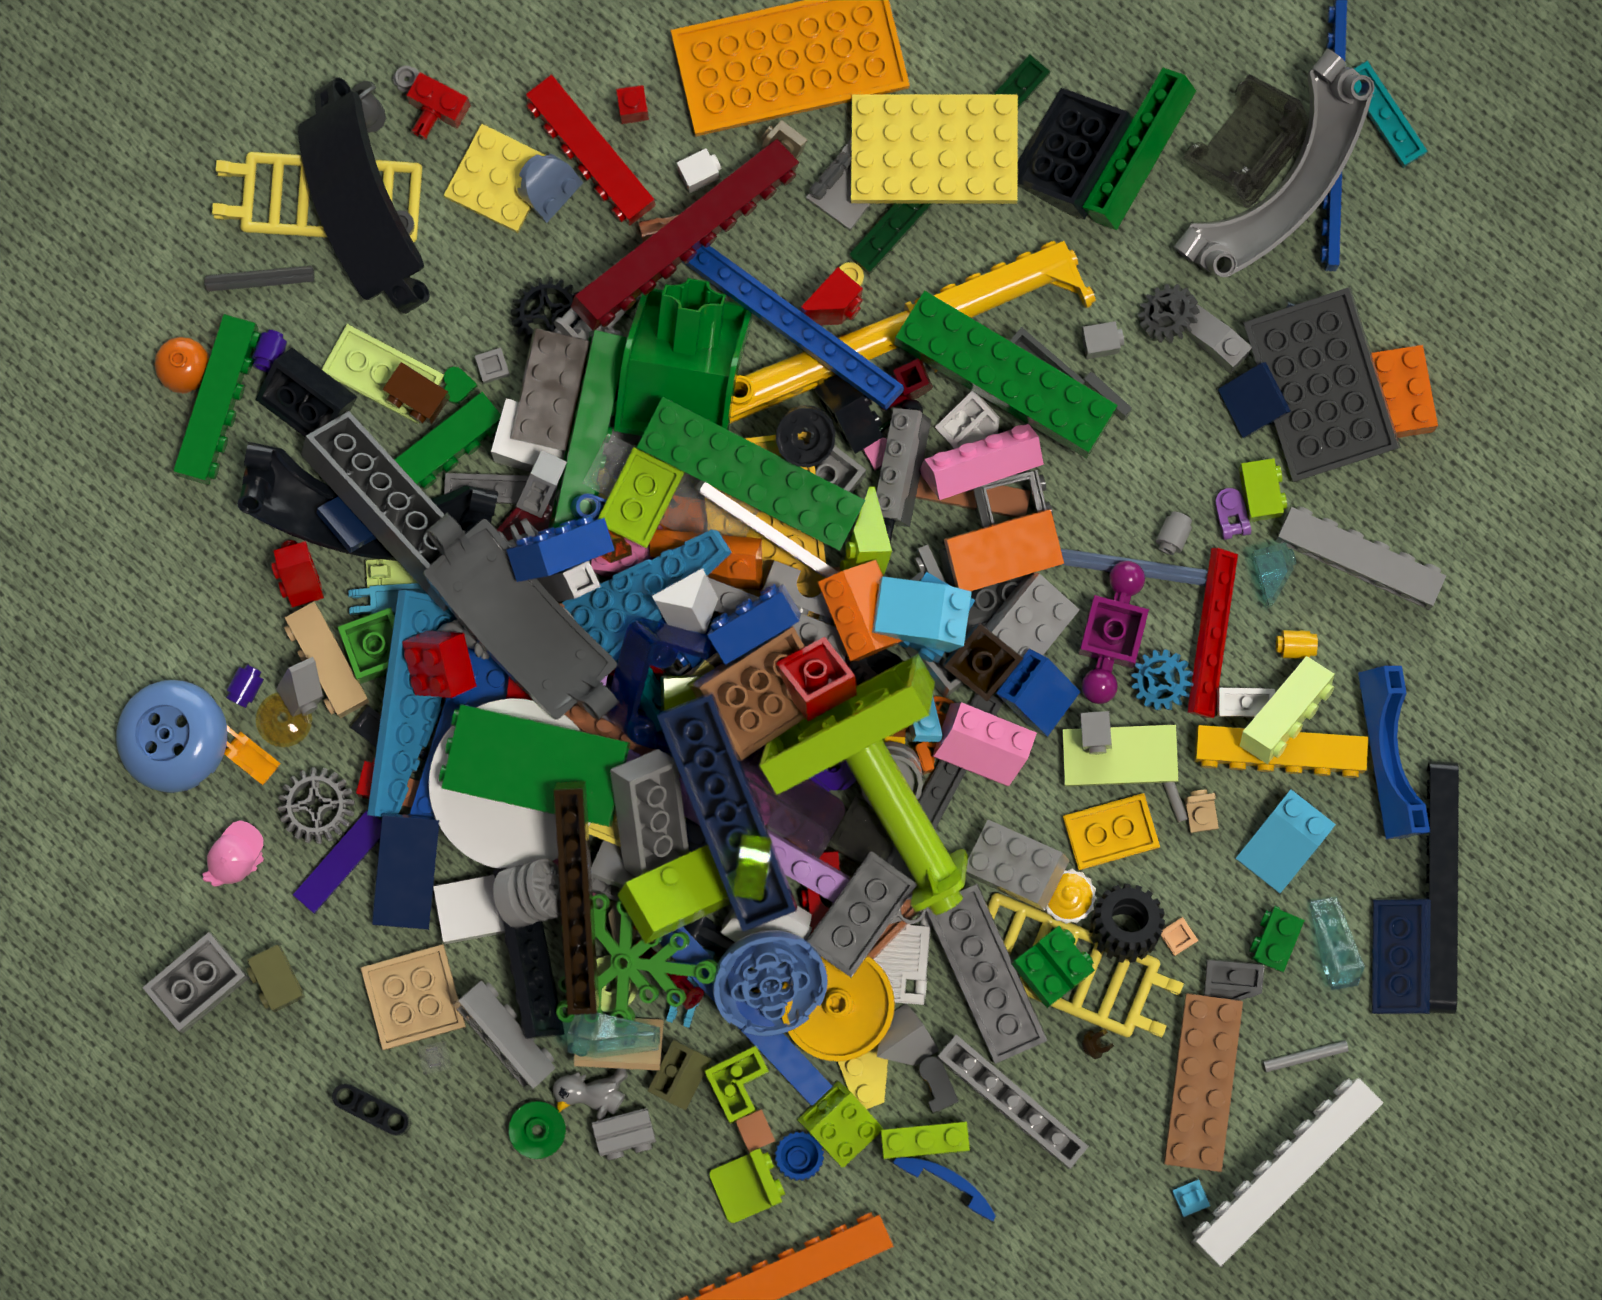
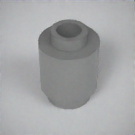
M1175 511L1170 516H1167L1156 539L1159 550L1169 555L1181 553L1192 530L1190 526L1192 523L1191 518Z

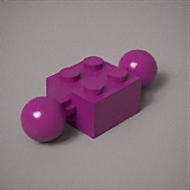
M1122 561L1112 568L1109 582L1111 588L1115 591L1114 598L1112 600L1094 595L1078 654L1098 660L1096 668L1084 676L1082 692L1086 699L1095 704H1104L1114 698L1118 689L1116 677L1112 673L1114 664L1133 668L1140 648L1149 609L1130 604L1131 596L1139 593L1145 584L1143 569L1132 561Z

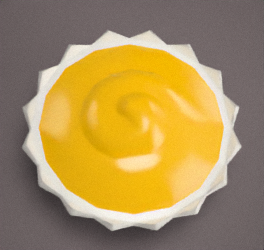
M1073 868L1068 871L1065 870L1046 908L1047 914L1052 915L1056 921H1062L1065 924L1070 922L1078 923L1081 919H1086L1088 914L1094 910V903L1097 901L1095 896L1096 888L1092 885L1091 879L1087 878L1083 872H1076Z

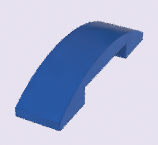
M896 1158L893 1164L916 1178L925 1169L973 1197L967 1208L991 1222L994 1221L996 1216L986 1199L972 1184L957 1173L926 1160L916 1158Z

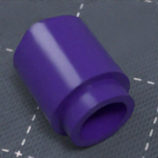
M268 330L267 333L262 332L260 334L252 357L254 360L253 367L266 373L269 372L274 360L285 351L287 341L283 339L284 335L282 333Z
M247 664L244 669L238 667L227 688L229 693L226 698L246 708L249 702H253L264 679L259 677L261 671Z

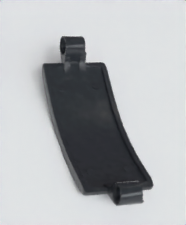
M337 77L316 90V114L298 126L299 146L308 187L324 231L344 270L364 300H371L385 292L400 312L407 314L430 299L427 286L422 281L410 277L424 268V262L404 227L381 178L369 140L359 94L356 91H351L349 84L344 79Z

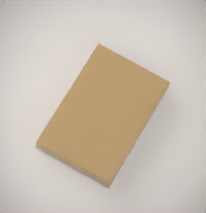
M579 1015L574 1066L660 1071L664 1020L635 1018L631 1026L620 1030L611 1024L610 1017H603L596 1024H589L585 1021L584 1015ZM590 1016L594 1020L597 1019V1016ZM617 1017L618 1022H624L623 1017Z

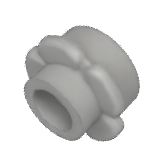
M402 66L394 74L393 82L398 86V90L409 92L419 72L410 66ZM405 77H409V81H405Z

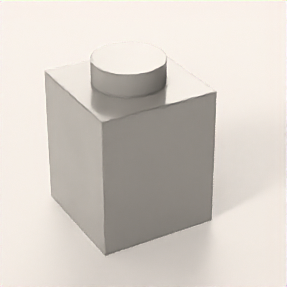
M1116 321L1082 328L1081 335L1086 359L1119 354L1121 346L1124 345L1122 329H1117Z
M1109 711L1081 713L1084 751L1089 750V754L1092 755L1105 754L1106 749H1112Z

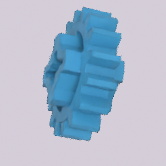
M1164 649L1162 656L1157 650H1153L1152 658L1144 654L1143 659L1145 663L1143 665L1140 663L1135 664L1139 669V673L1131 675V677L1138 680V683L1132 685L1133 689L1140 690L1136 696L1137 699L1146 698L1144 705L1150 707L1154 703V708L1158 711H1161L1163 704L1167 710H1172L1173 702L1181 706L1182 701L1180 697L1190 696L1185 691L1186 687H1193V683L1187 681V678L1192 676L1193 672L1185 671L1189 663L1185 660L1179 662L1181 655L1178 653L1170 657V651ZM1158 662H1166L1159 668L1154 669L1151 667ZM1177 670H1178L1179 675H1180V683H1179V684L1177 683L1176 676H1175ZM1153 674L1165 676L1164 678L1171 686L1160 684L1161 682ZM1145 677H1148L1150 685L1148 689L1145 685ZM1171 691L1174 693L1170 697L1159 699L1166 692Z

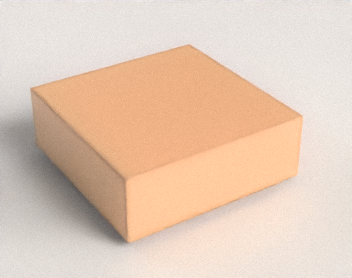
M1183 917L1163 929L1161 934L1162 939L1173 956H1176L1198 941Z

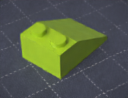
M869 487L851 540L846 544V556L844 560H841L840 572L877 560L884 576L892 549L875 487Z

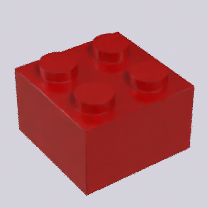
M427 630L402 641L404 656L408 664L411 685L415 695L453 698L477 687L464 633Z

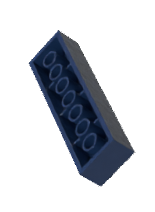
M713 692L660 712L657 715L742 932L796 912L798 906Z

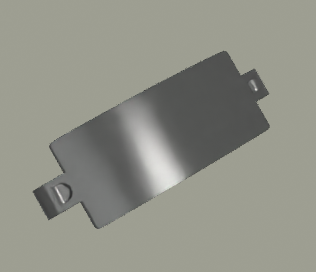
M447 512L426 531L442 556L424 571L423 576L482 648L548 715L558 720L577 703L594 719L600 720L620 702L600 682L617 667L616 661L563 609L536 578L520 582L516 581L506 550L510 547L486 519L481 520L465 534V531L461 529L459 524Z

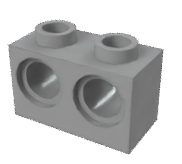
M541 450L516 507L542 518L567 462Z

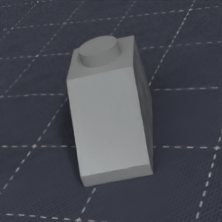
M313 657L289 667L276 688L292 717L301 713L303 716L311 714L318 708L317 705L323 697L316 662Z

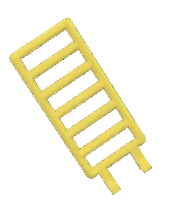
M249 152L246 156V164L222 160L216 161L218 176L244 177L242 206L213 203L212 215H214V219L241 220L240 228L243 232L328 238L323 226L307 225L310 190L301 155ZM376 160L378 170L383 171V183L391 201L393 197L394 172L411 173L408 213L412 216L415 224L414 231L410 236L414 243L417 240L422 165L414 162ZM257 163L273 164L268 223L252 222ZM284 165L301 166L296 225L279 224Z
M994 893L991 896L988 908L993 919H995L1000 906L1015 912L1004 939L1009 955L1013 950L1026 917L1042 923L1033 946L1049 934L1052 927L1057 928L1058 926L1062 930L1067 929L1073 934L1075 946L1079 938L1093 944L1091 940L1093 933H1089V930L1073 923L1065 924L1062 921H1056L1052 915L1003 894ZM1094 943L1090 956L1093 960L1092 967L1095 971L1078 984L1071 1002L1060 998L1051 1007L1123 1037H1130L1135 1027L1162 1038L1167 1026L1141 1016V1011L1152 985L1179 996L1184 983L1158 974L1157 972L1160 967L1159 959L1148 954L1142 960L1137 957L1136 962L1147 966V969L1125 1023H1119L1108 1018L1130 965L1129 960L1125 959L1123 963L1118 962L1098 1013L1083 1008L1082 1004L1104 951L1100 953L1097 950L1098 943ZM1020 976V980L1025 988L1028 997L1041 1002V1000L1037 997L1033 990Z

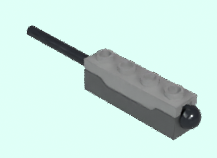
M914 399L907 400L903 404L902 409L893 408L876 492L890 544L894 525L910 527L921 475L920 468L924 460L931 419L923 414L922 404Z

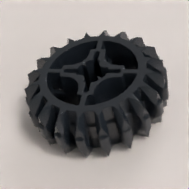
M548 277L547 284H543L542 279L537 278L538 286L534 287L531 282H528L527 288L529 292L522 289L518 291L522 299L516 298L513 300V304L518 308L511 309V315L517 317L512 320L513 327H519L516 330L518 337L525 335L523 342L526 345L531 342L533 329L528 325L530 323L545 325L548 331L554 332L556 329L554 321L566 314L571 308L574 296L579 293L571 294L574 289L572 284L567 285L563 289V279H559L557 284L553 285L552 277ZM547 294L560 296L568 304L552 303ZM540 297L539 307L531 311V314L526 315L530 303L535 298ZM544 303H547L548 309L552 313V325L549 324V320L545 316L544 310L546 309ZM579 316L570 325L572 329L579 322L578 320H581Z

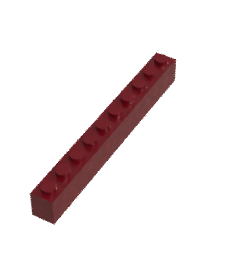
M778 139L774 140L574 296L571 308L592 331L601 325L603 328L608 326L615 319L617 312L621 309L627 311L636 302L635 298L642 293L644 296L649 294L656 287L658 280L662 277L665 280L668 279L677 270V265L681 262L686 264L696 256V251L700 247L704 246L707 248L717 239L716 235L722 230L724 232L729 231L737 223V218L741 215L746 217L751 214L757 207L756 204L762 199L764 201L769 200L776 193V188L781 184L784 186L788 185L797 175L795 171L799 161Z

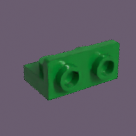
M1277 906L1272 907L1271 911L1266 910L1260 922V926L1264 927L1261 937L1255 936L1249 952L1254 953L1251 960L1284 973L1305 920L1284 912Z

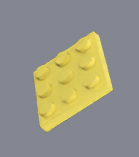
M481 124L452 178L444 198L518 233L531 209L530 205L522 200L518 194L517 188H521L522 180L519 173L529 159L535 155L545 156V154Z

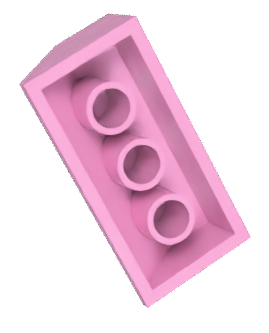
M1029 424L1018 425L1006 432L992 434L985 439L973 443H965L959 448L947 452H939L932 457L924 459L920 468V474L937 498L942 500L1044 465L1039 436Z

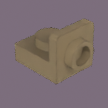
M781 120L774 128L770 126L761 137L764 142L760 151L778 139L798 159L804 150L807 139Z

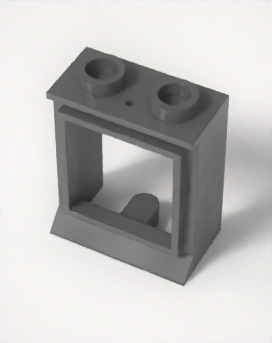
M1033 470L971 489L970 492L973 491L977 506L975 508L976 516L980 519L982 528L995 525L986 489L1029 479L1036 511L1051 509L1052 512L1050 502H1045L1043 491H1046L1043 474L1039 475L1038 470Z

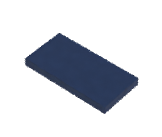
M382 814L372 925L429 930L439 833L438 823L440 820H436L435 817Z
M1373 900L1372 1014H1430L1431 900Z

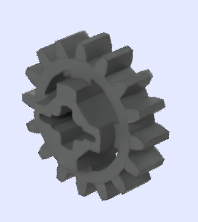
M1165 284L1163 291H1160L1158 287L1155 288L1156 294L1154 296L1146 295L1149 302L1141 303L1140 305L1144 311L1138 314L1142 321L1140 323L1141 327L1151 339L1155 337L1160 343H1162L1165 337L1169 343L1173 342L1174 336L1183 339L1182 332H1191L1192 329L1189 325L1198 322L1194 316L1200 313L1199 308L1196 306L1198 303L1196 298L1188 288L1182 289L1179 284H1176L1173 289L1169 284Z

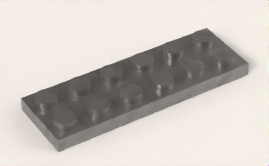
M975 884L960 891L963 899L952 909L939 915H933L929 907L926 908V911L996 1064L1046 1042L1047 1037L1020 977L1011 964V957L978 884Z

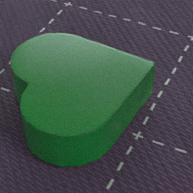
M450 367L444 373V381L446 383L444 389L449 393L450 398L448 402L451 404L461 403L478 386L459 367Z

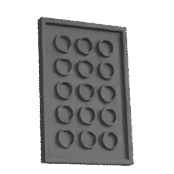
M1351 287L1244 322L1256 365L1263 362L1267 363L1291 412L1274 422L1293 482L1401 448Z

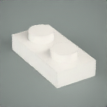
M1218 688L1217 717H1256L1275 694V689Z

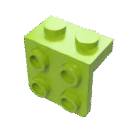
M760 1148L750 1152L748 1155L717 1167L709 1173L727 1220L730 1223H736L783 1203L781 1196L786 1195L780 1180H773L769 1171L774 1168L769 1153L762 1154Z

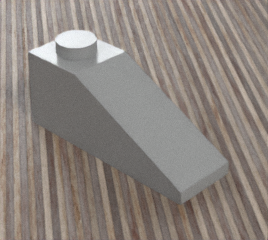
M1196 304L1200 310V313L1194 315L1198 322L1189 325L1192 329L1191 332H1184L1231 374L1250 354L1252 347L1232 328Z

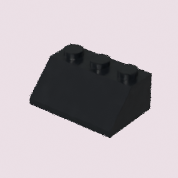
M290 348L274 360L255 400L305 437L344 413L351 411L358 396L294 348Z

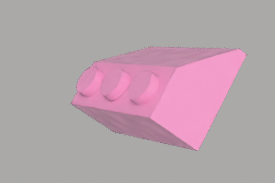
M962 702L952 703L949 706L941 729L943 737L940 742L936 743L932 757L997 783L1010 786L1028 760L1037 733Z

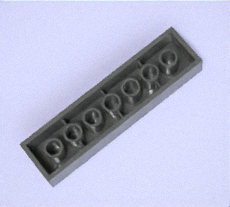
M350 411L306 435L301 456L443 611L449 609L423 576L424 571L442 556L426 531L445 514Z

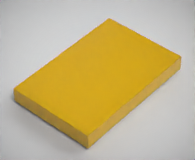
M1144 793L1063 816L1078 871L1160 848Z

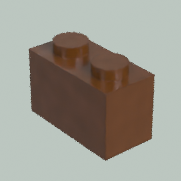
M402 362L383 388L384 394L387 396L386 401L397 409L403 406L411 411L409 416L421 424L426 421L432 425L450 398L448 391Z

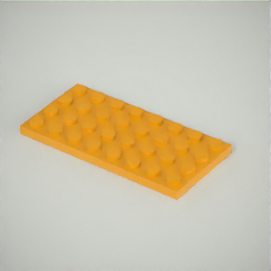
M803 0L671 30L695 137L852 102V94H887L910 88L889 0Z

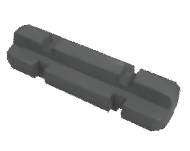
M841 152L836 157L835 163L832 162L818 178L819 182H815L810 187V194L814 198L821 200L827 193V189L830 190L844 174L843 170H847L850 167L852 158L847 153Z

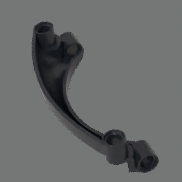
M248 442L244 460V467L246 468L237 502L242 512L289 535L328 549L361 557L397 561L377 538L349 553L317 515L318 507L338 497L331 487L302 469L282 448ZM465 485L431 500L444 514L448 512V515L467 534L483 519H486L491 524L498 491Z

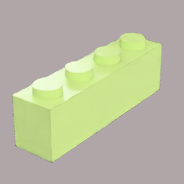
M1306 656L1242 733L1240 747L1266 764L1274 756L1280 757L1287 746L1286 742L1290 737L1296 738L1303 727V721L1306 718L1310 720L1317 712L1319 702L1322 699L1326 701L1334 690L1332 682L1335 674Z

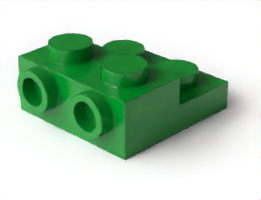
M1060 926L1011 963L1046 1008H1049L1095 971L1092 967L1093 960L1091 956L1084 951L1080 952L1074 945L1075 937L1067 929L1062 930Z

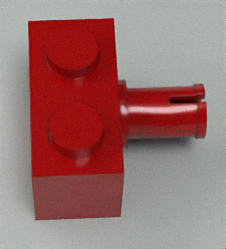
M419 72L406 95L410 105L423 111L411 130V133L415 136L421 135L420 139L423 140L428 138L427 136L436 120H440L458 129L471 106L467 96Z
M287 540L282 543L280 549L274 550L276 562L271 563L275 579L281 578L282 581L278 582L282 597H288L292 608L324 598L320 578L306 541L297 543L295 540Z

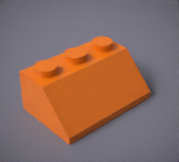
M877 560L843 570L818 581L850 661H860L903 642V640L872 632L880 578L884 577Z

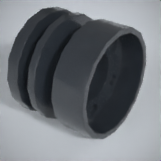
M801 405L792 408L782 417L777 427L776 443L779 452L786 461L798 467H812L821 464L831 454L835 445L836 430L832 419L825 411L816 406ZM803 428H808V431L811 433L814 432V436L810 437L808 443L804 442L803 438L798 437V434L802 433Z

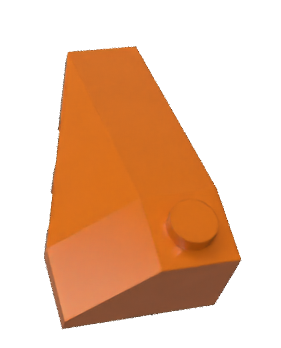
M656 530L650 542V556L657 558L661 556L660 553L685 545L684 542L703 533ZM721 535L732 553L707 577L734 588L762 590V538Z

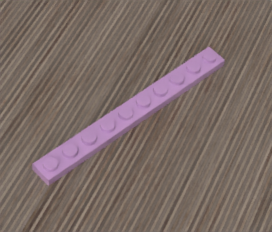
M629 749L626 763L641 757V755ZM680 778L684 816L700 825L683 780ZM768 830L785 875L834 902L851 877Z

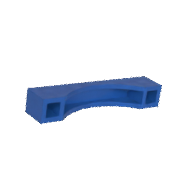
M1381 666L1359 672L1364 716L1367 723L1369 745L1371 747L1386 839L1408 838L1429 833L1430 828L1426 805L1409 784L1402 768L1398 750V720L1407 694L1402 666Z

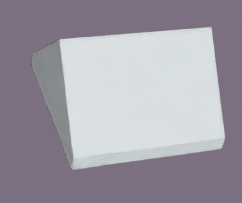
M703 568L652 596L668 626L706 634L718 601V597Z

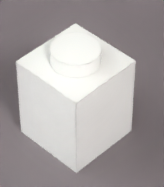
M707 149L677 162V170L689 193L719 179L718 170L721 169L720 163L715 154L710 156Z

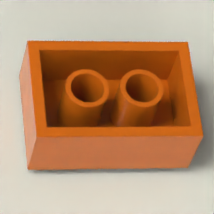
M1423 345L1371 353L1397 437L1434 432L1438 427Z

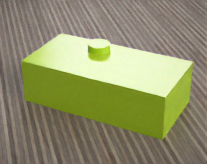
M708 845L626 882L618 894L645 944L731 904Z

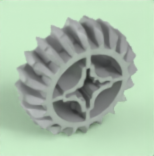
M313 767L310 771L311 776L308 777L307 773L301 770L302 780L298 781L295 776H292L290 779L295 785L292 788L286 784L283 786V789L289 792V795H279V800L287 802V804L278 806V811L288 813L282 816L280 820L282 823L291 821L286 830L292 832L297 828L294 837L298 840L306 833V843H311L314 835L316 842L322 844V835L325 834L328 841L331 842L333 841L331 834L333 830L339 836L343 834L342 830L338 827L340 824H343L345 827L350 826V823L344 819V816H354L353 811L346 809L347 806L355 805L353 799H346L353 792L351 789L342 790L347 784L345 779L336 783L339 776L336 772H333L327 778L328 770L326 768H323L320 776H318L317 769ZM319 783L332 787L336 791L338 799L323 798ZM311 785L308 798L295 803L299 792L306 786ZM316 797L320 803H325V805L318 808L317 815L312 808H308L315 803ZM338 808L335 818L329 824L322 826L325 813ZM294 812L311 814L314 828L300 824Z

